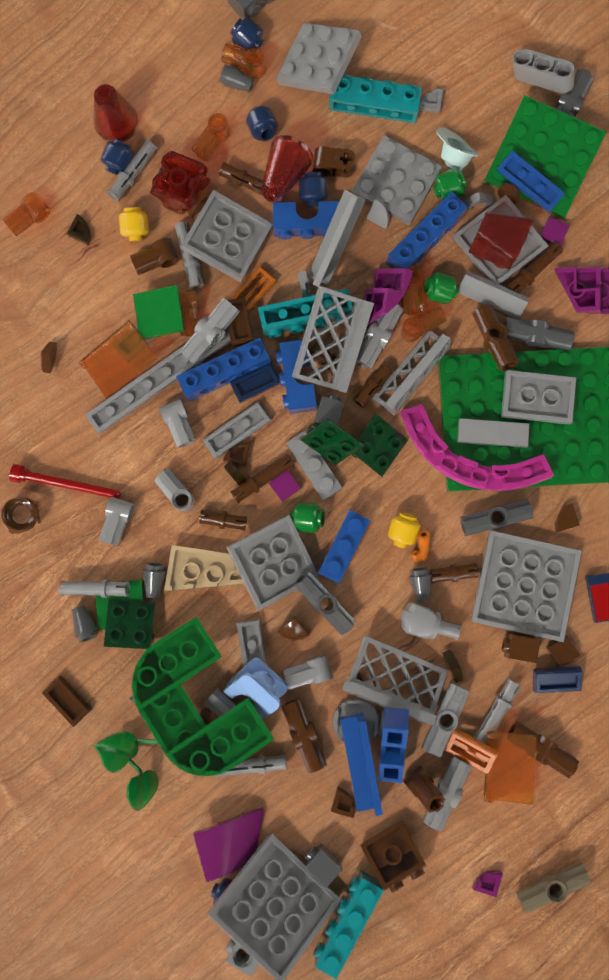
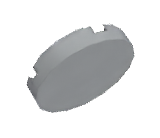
M359 698L348 699L342 702L335 710L332 719L333 729L343 743L344 738L340 717L363 713L369 741L377 735L380 725L379 716L375 708L366 700Z

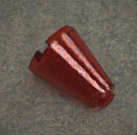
M103 84L96 88L94 92L93 115L96 132L104 140L113 141L117 139L122 142L127 141L134 135L138 124L135 109L113 86Z
M289 135L275 137L270 146L261 188L264 198L269 202L281 201L312 165L313 154L310 148L300 140L298 143L292 141V136Z

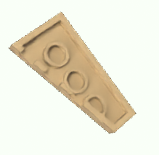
M176 545L171 546L164 591L244 584L230 554Z

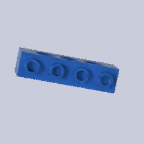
M451 192L388 254L386 264L391 269L411 270L464 217L468 206Z
M258 338L176 377L185 397L190 402L269 364L270 357L261 338Z

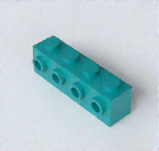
M344 74L335 93L330 94L329 110L416 123L422 87H416L414 84H397L389 80L377 81L369 77H351L348 74Z
M348 288L337 290V292L350 296ZM323 294L321 303L324 309L335 304L330 294ZM316 295L258 307L263 335L275 338L281 336L283 332L299 333L304 331V328L307 327ZM351 301L341 304L345 316L353 310ZM337 307L327 313L330 322H336L341 319ZM323 315L317 318L314 324L315 328H322L327 325Z
M360 870L357 877H353L346 898H342L336 917L328 923L325 930L326 935L322 943L319 942L313 953L315 968L336 980L384 892L379 880Z

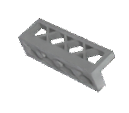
M429 330L381 387V391L375 394L372 398L373 401L395 416L439 363V360L449 351L451 339L445 334L439 337ZM431 338L436 343L428 352H425V344ZM423 357L417 366L411 369L410 362L414 358ZM409 374L402 384L397 386L396 379L400 375ZM395 391L387 402L380 399L385 392Z

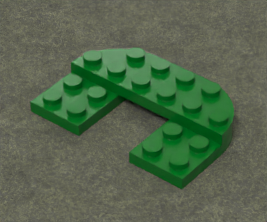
M197 616L152 644L141 655L132 677V696L138 712L173 765L188 774L215 776L231 770L273 741L274 737L249 698L206 726L181 686L183 682L222 658Z

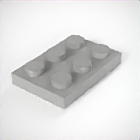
M507 370L504 379L501 417L572 424L576 378Z

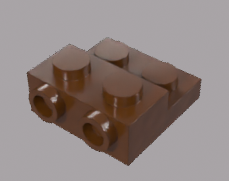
M402 821L397 822L360 845L384 891L390 889L393 893L404 886L402 881L410 876L412 880H415L425 874L423 868L427 867Z

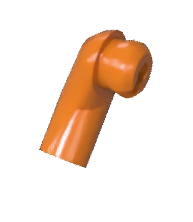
M421 530L418 533V550L411 552L414 562H423L427 559L430 546L429 531Z

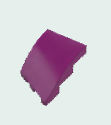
M555 268V273L577 313L609 314V268Z
M376 269L373 288L365 289L364 300L374 303L368 325L388 313L399 303L409 286L413 270Z
M263 807L244 812L241 816L218 822V825L194 832L193 835L206 882L242 869L255 853L263 818Z

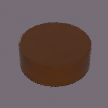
M502 183L497 190L500 198L506 195L512 203H516L521 195L520 190L511 183Z

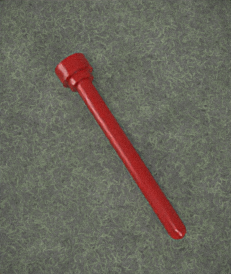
M13 464L9 474V480L15 483L28 480L109 498L115 497L119 499L121 497L119 490L30 472L24 465Z

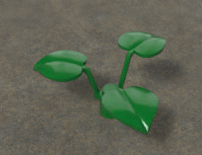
M120 731L94 744V747L99 754L102 765L107 771L112 773L118 772L127 763L137 771L138 776L132 777L128 782L126 794L130 806L134 810L140 811L154 797L159 781L154 771L146 770L143 773L142 769L132 758L138 753V743H158L156 739H138L131 732Z

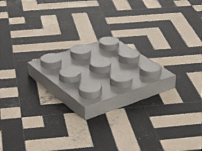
M303 23L277 75L276 81L281 86L334 94L362 37L360 31Z
M383 135L354 186L352 193L366 199L365 202L373 205L375 199L379 197L385 202L390 216L410 226L431 189L435 177L440 173L442 166Z
M213 190L181 244V249L241 283L273 224Z
M506 195L452 237L486 279L499 285L548 247L547 243Z
M286 515L226 547L257 610H261L298 590L294 583L305 572L309 571L316 579L319 578L290 515Z

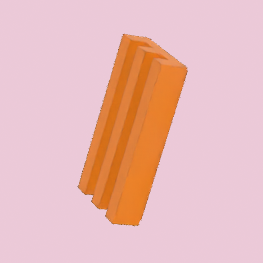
M261 266L254 271L230 298V300L240 298L260 274L264 275L245 296L247 303L261 286L269 280L265 287L247 305L248 313L254 309L277 283V280Z
M455 728L445 751L486 774L489 773L499 751ZM453 744H455V745L461 747L462 749L466 750V752H464V751L460 750L459 748L453 746ZM473 756H477L478 758L486 761L488 764H485L484 762L476 759Z

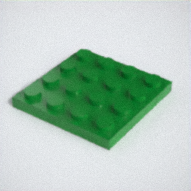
M524 95L484 182L498 189L502 183H510L496 170L510 152L513 151L565 193L550 211L557 216L565 218L606 135V131ZM520 191V199L540 207L527 195Z

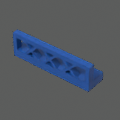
M359 713L340 717L357 812L374 809L376 816L383 815L364 715Z

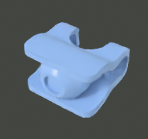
M253 658L230 679L223 692L232 699L238 695H245L251 698L255 704L254 708L263 720L267 715L272 714L279 708L281 704L279 698L286 693L288 685L261 659Z

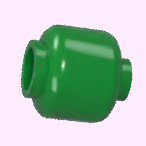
M454 168L438 174L435 177L436 185L432 186L436 198H442V200L451 192L460 198L465 193L464 189L467 188L462 172H457Z
M436 272L431 277H427L424 284V294L431 302L449 304L459 293V285H457L456 279L452 275Z
M301 502L290 512V517L298 532L316 533L320 527L324 526L325 511L321 509L318 503Z

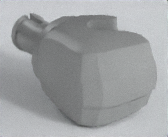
M408 602L400 614L401 628L408 634L427 639H434L437 634L454 638L455 640L459 638L461 626L442 621L440 612H433L425 606Z

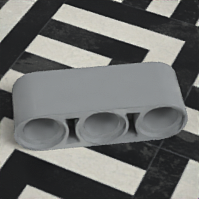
M521 49L513 56L514 77L517 80L558 93H567L574 88L575 67L572 62L529 49Z

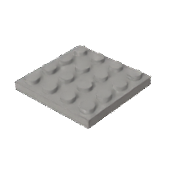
M490 530L470 621L564 642L582 551Z
M269 834L207 915L275 980H285L341 899L330 888H325L305 868V865L273 834Z

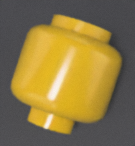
M140 207L124 208V212L119 215L120 234L123 237H129V242L143 241L142 236H146L149 233L147 213L142 211Z
M400 512L399 515H395L391 520L388 537L394 541L393 545L400 548L414 545L417 541L421 524L417 521L416 516Z

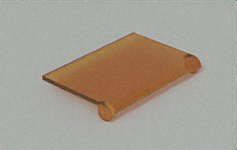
M128 320L80 360L79 365L87 370L105 398L108 399L158 358L135 325Z
M496 731L486 732V745L499 751L489 773H485V802L492 803L496 800L534 805L536 735Z

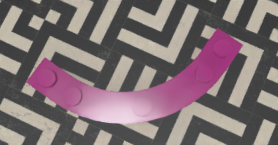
M423 404L402 410L400 413L408 434L420 454L435 469L458 483L482 490L507 491L548 480L554 475L544 454L512 465H493L492 467L478 465L477 462L461 455L457 456L448 449V446L435 432Z

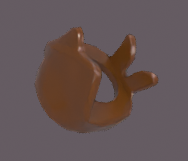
M13 498L7 501L2 508V521L12 534L29 531L34 528L36 521L38 524L41 523L39 517L40 510L37 503L28 498ZM20 505L27 506L31 511L30 520L24 524L16 523L13 519V511Z

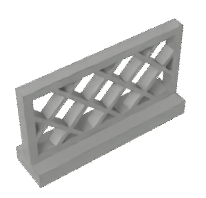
M344 190L308 274V277L315 279L313 285L317 287L321 283L329 285L366 199Z
M319 286L292 377L347 393L374 303ZM324 293L330 294L335 303L324 309L321 303ZM347 301L354 302L352 312L345 316L341 304ZM337 307L341 319L331 324L327 313ZM323 315L327 327L317 332L314 326L315 321ZM344 322L347 329L346 333L338 338L334 327ZM330 330L335 341L324 346L320 335ZM316 338L321 349L310 354L307 348L308 344ZM337 345L340 351L339 356L331 361L327 350ZM323 353L328 363L318 369L313 358ZM310 361L314 371L307 376L301 375L302 365ZM329 367L333 372L330 383L323 381L320 372Z
M363 636L349 679L344 682L342 690L382 707L409 709V718L424 724L434 725L437 717L434 715L448 670L368 636ZM368 643L374 645L379 654L370 660L366 654ZM393 653L396 655L399 664L389 668L385 656ZM381 659L385 671L375 676L370 663ZM414 662L418 667L419 673L410 677L405 665ZM366 666L371 678L365 681L356 679L359 669ZM401 668L405 680L396 684L391 672ZM433 670L438 672L439 676L437 682L430 685L426 673ZM387 675L391 687L383 690L380 688L377 679ZM421 676L426 688L416 692L412 680ZM408 683L412 695L402 698L398 687ZM428 692L431 698L428 708L422 706L418 697Z

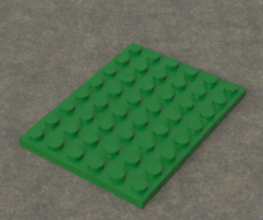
M609 347L515 352L519 363L511 369L512 371L576 378L573 422L570 425L501 417L505 372L499 371L491 353L446 355L439 360L438 373L443 442L451 452L457 456L461 455L477 462L478 465L492 467L493 465H512L544 454L554 474L553 477L527 487L609 483ZM473 419L529 424L528 447L457 443L458 420ZM446 476L447 492L482 490L458 483Z

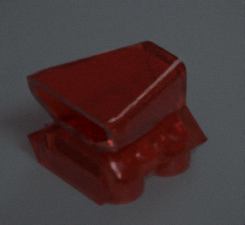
M169 151L161 160L162 165L158 174L152 180V188L149 193L161 200L164 208L184 215L187 209H192L199 191L204 190L208 186L210 179L206 177L209 169L202 162L177 152Z
M485 212L468 252L478 260L485 259L493 262L497 268L511 270L513 262L517 260L533 220Z

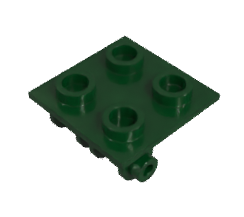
M375 413L357 438L364 446L351 455L356 459L359 458L383 477L408 440Z
M326 419L320 425L311 423L307 428L309 433L300 439L335 465L364 446L363 443L330 419Z
M109 600L103 647L148 649L154 643L155 602Z

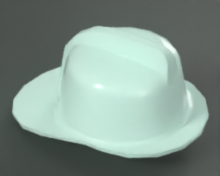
M446 128L436 129L438 136L443 141L441 158L451 169L454 168L457 172L462 171L473 156H479L478 152L472 149L464 139L453 131Z

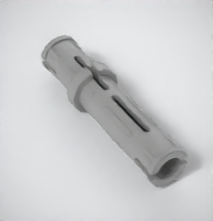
M145 140L123 172L120 171L117 175L118 179L110 190L107 191V194L113 200L119 202L128 187L134 185V179L154 152L157 151V147L151 141Z
M182 221L175 224L180 249L181 244L190 231L189 223L186 221L185 223ZM181 249L184 260L183 269L187 273L190 289L194 290L195 286V290H199L204 287L200 273V261L195 256Z
M103 579L101 582L62 580L59 585H64V587L58 588L59 594L62 596L92 595L101 596L102 598H109V596L128 597L130 592H126V590L131 589L128 581L110 582L108 579Z
M510 679L507 680L499 696H495V702L473 738L486 745L488 744L508 709L512 708L511 704L521 689L520 685Z
M285 754L269 757L259 755V758L245 759L231 770L215 775V777L257 772L266 774V771L287 770Z

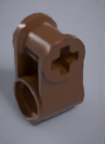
M326 146L317 147L314 153L313 172H320L323 177L348 178L355 173L356 156L350 149Z

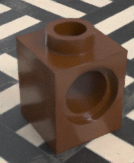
M507 633V638H504L502 642L504 657L537 663L540 639Z

